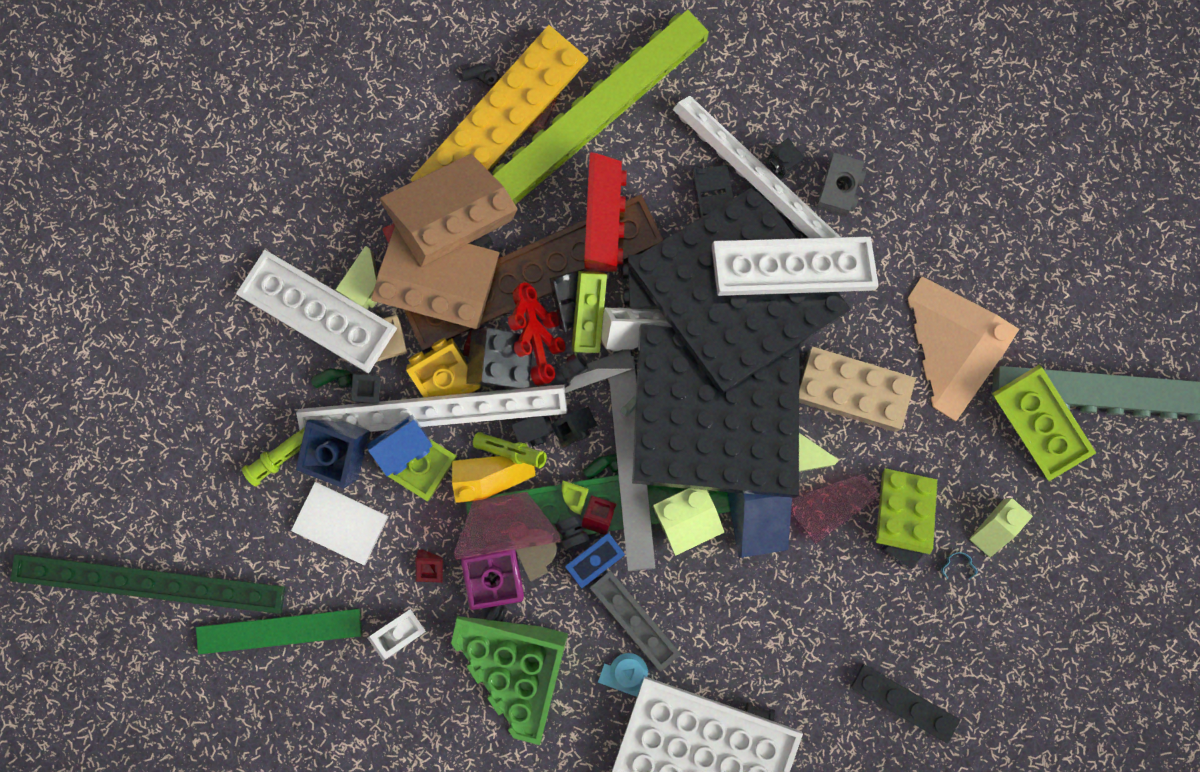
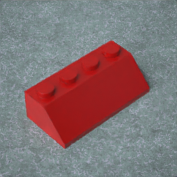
M590 152L585 269L586 271L617 272V264H623V248H618V238H624V222H619L620 212H625L626 196H620L621 186H626L627 170H622V161Z

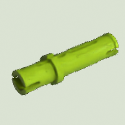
M478 432L473 438L474 448L509 458L513 463H525L539 469L546 463L547 455L544 451L529 448L525 443H512L482 432Z

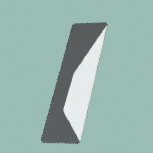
M627 349L588 363V369L580 375L575 374L568 379V383L571 384L564 387L565 393L634 369L635 366L630 350Z

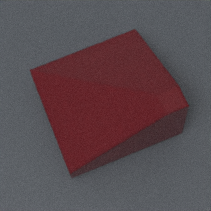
M418 549L415 558L416 582L443 583V557L423 549Z

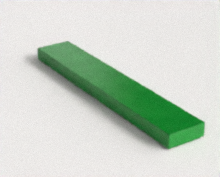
M360 609L196 627L198 655L362 636Z

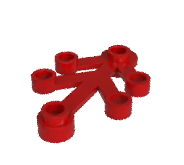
M523 282L513 291V300L516 307L513 314L508 317V324L514 331L523 328L519 340L514 344V351L517 356L524 357L531 354L533 345L537 365L531 368L530 374L532 381L537 386L551 383L555 377L554 368L546 362L542 340L554 355L564 352L566 345L561 337L554 338L545 329V327L551 329L559 325L557 313L554 311L548 313L537 301L536 290L529 283ZM536 314L542 319L544 326L537 320Z

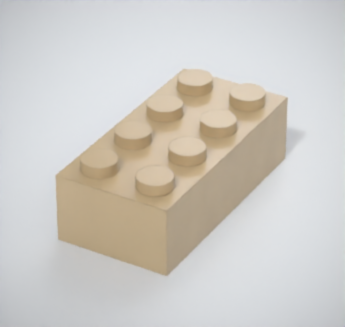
M812 346L807 352L799 380V403L897 432L902 429L916 378Z

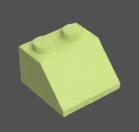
M688 488L652 506L675 556L724 533L718 513L707 490Z

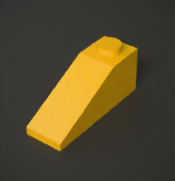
M503 456L452 461V486L456 503L484 500L536 476L535 466L525 463L516 464L511 459Z

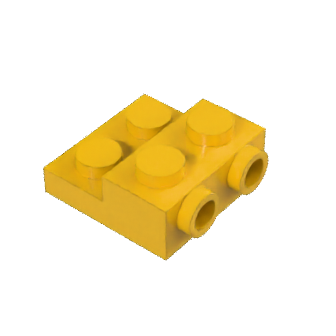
M442 338L431 346L433 350L424 355L421 351L408 359L410 363L407 365L406 371L423 397L467 394L480 388L478 385L466 384L468 365L453 338L449 341Z

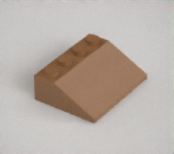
M472 154L379 199L420 267L511 222L518 210L502 184Z
M395 226L378 273L371 301L479 329L500 252L466 244L420 267Z

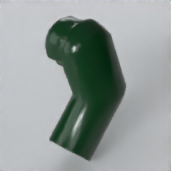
M328 368L312 376L311 382L317 389L333 381H338L340 388H347L351 386L352 379L350 376L352 374L345 369Z
M617 454L597 457L583 469L584 474L587 478L593 479L607 467H610L611 471L616 473L618 471Z

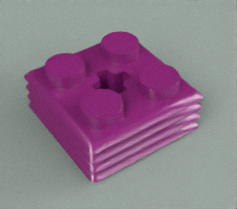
M513 545L462 554L461 564L469 608L471 610L523 601L524 593L519 564ZM489 572L499 575L495 583H492L490 578H485L489 575Z

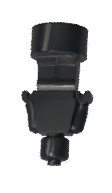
M574 352L560 368L557 367V364L552 366L555 370L554 379H552L551 383L541 387L554 385L570 386L571 383H568V379L575 374L580 375L588 369V365L578 352Z

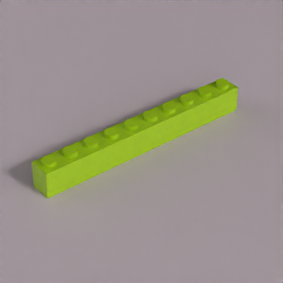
M688 9L682 15L677 13L668 23L669 26L663 31L657 30L649 38L650 42L643 48L641 46L637 47L630 54V59L627 62L617 64L611 70V75L607 79L597 81L586 97L580 96L572 103V108L566 114L560 113L552 121V126L546 131L542 129L537 132L532 138L533 142L526 148L522 146L512 155L513 159L506 165L502 163L492 172L493 176L502 184L515 205L707 41L709 31Z

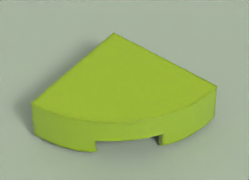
M563 481L562 496L566 505L573 512L581 515L589 489Z

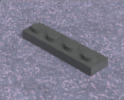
M611 570L590 587L660 672L681 655Z

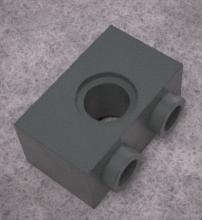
M833 153L828 164L816 208L845 217L850 210L854 211L859 199L855 192L857 186H862L866 171L862 170L864 161ZM844 181L848 185V190H840L836 182Z

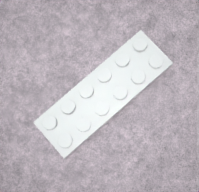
M871 237L714 241L712 244L718 296L871 291L878 288Z
M266 250L263 251L236 293L242 299L368 374L397 330L393 324Z

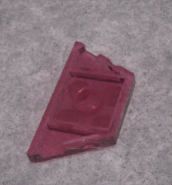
M527 492L473 501L454 555L456 560L560 542L561 540L558 531Z

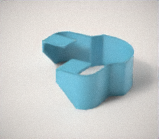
M960 552V554L965 555L969 559L968 564L974 569V574L969 578L971 579L977 574V569L971 563L972 558ZM957 553L949 555L947 557V563L941 568L942 574L947 579L948 577L944 573V568L950 563V557Z

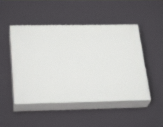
M315 482L291 531L362 565H366L389 516Z

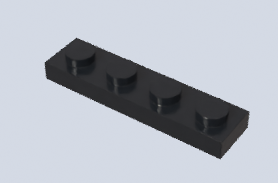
M865 664L861 666L850 687L947 744L961 721L959 718Z

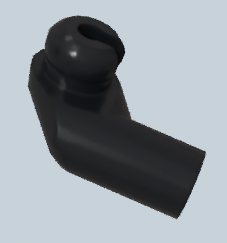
M485 63L461 69L464 81L477 78L489 86H494L499 81L498 72Z

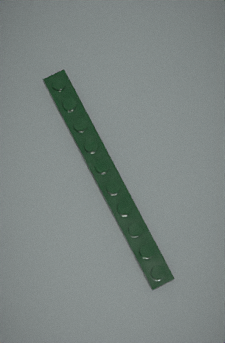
M14 554L10 582L282 614L286 586L20 554Z

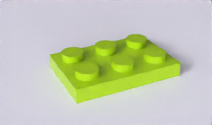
M884 469L881 478L876 543L926 554L932 552L937 479Z

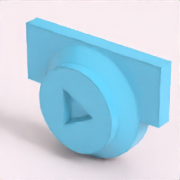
M621 654L614 659L611 666L604 663L598 683L637 697L644 676H648L647 665L636 654Z

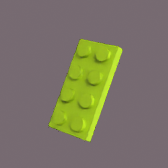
M1040 364L992 393L1048 481L1096 454V451Z

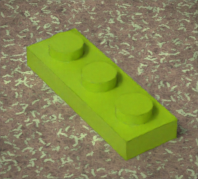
M578 272L572 339L573 352L600 353L607 274L604 272Z

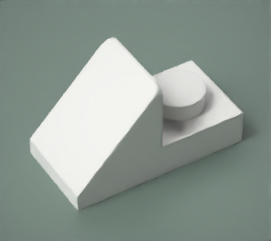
M410 609L369 636L368 640L384 661L426 631Z

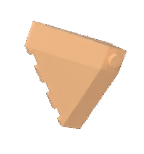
M921 277L907 299L909 308L914 309L917 323L913 325L917 342L922 344L925 360H922L926 380L931 381L934 394L931 397L933 408L956 422L1003 356L1019 329L991 311Z

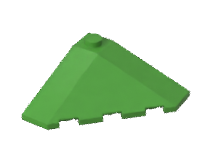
M458 616L451 642L456 652L462 650L470 662L466 667L477 684L483 682L490 695L487 699L497 714L503 713L511 726L508 728V731L512 737L540 745L568 633L540 626Z

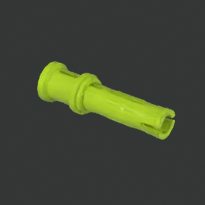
M305 427L272 451L261 453L260 458L251 465L243 466L242 472L249 483L257 487L261 484L262 479L270 473L275 474L278 472L283 462L298 453L301 449Z

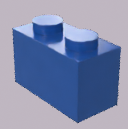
M412 414L368 443L367 447L384 474L389 476L392 473L397 475L407 467L406 464L414 458L419 460L430 452L429 448L432 447V443Z
M608 533L565 567L579 586L583 588L621 559L625 553Z

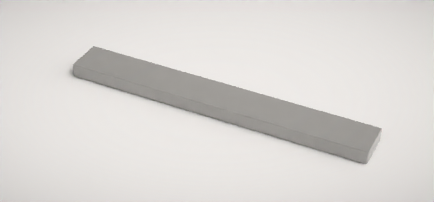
M634 368L609 377L628 571L655 569L647 485L632 484L635 409L627 417L620 412L621 408L636 395L637 383Z

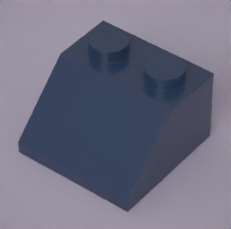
M307 420L296 470L343 489L359 479L370 431L343 421Z

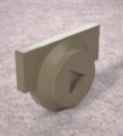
M524 526L508 534L530 581L549 573L546 566L555 558L557 547L554 538L548 532L543 530L529 531L527 526Z

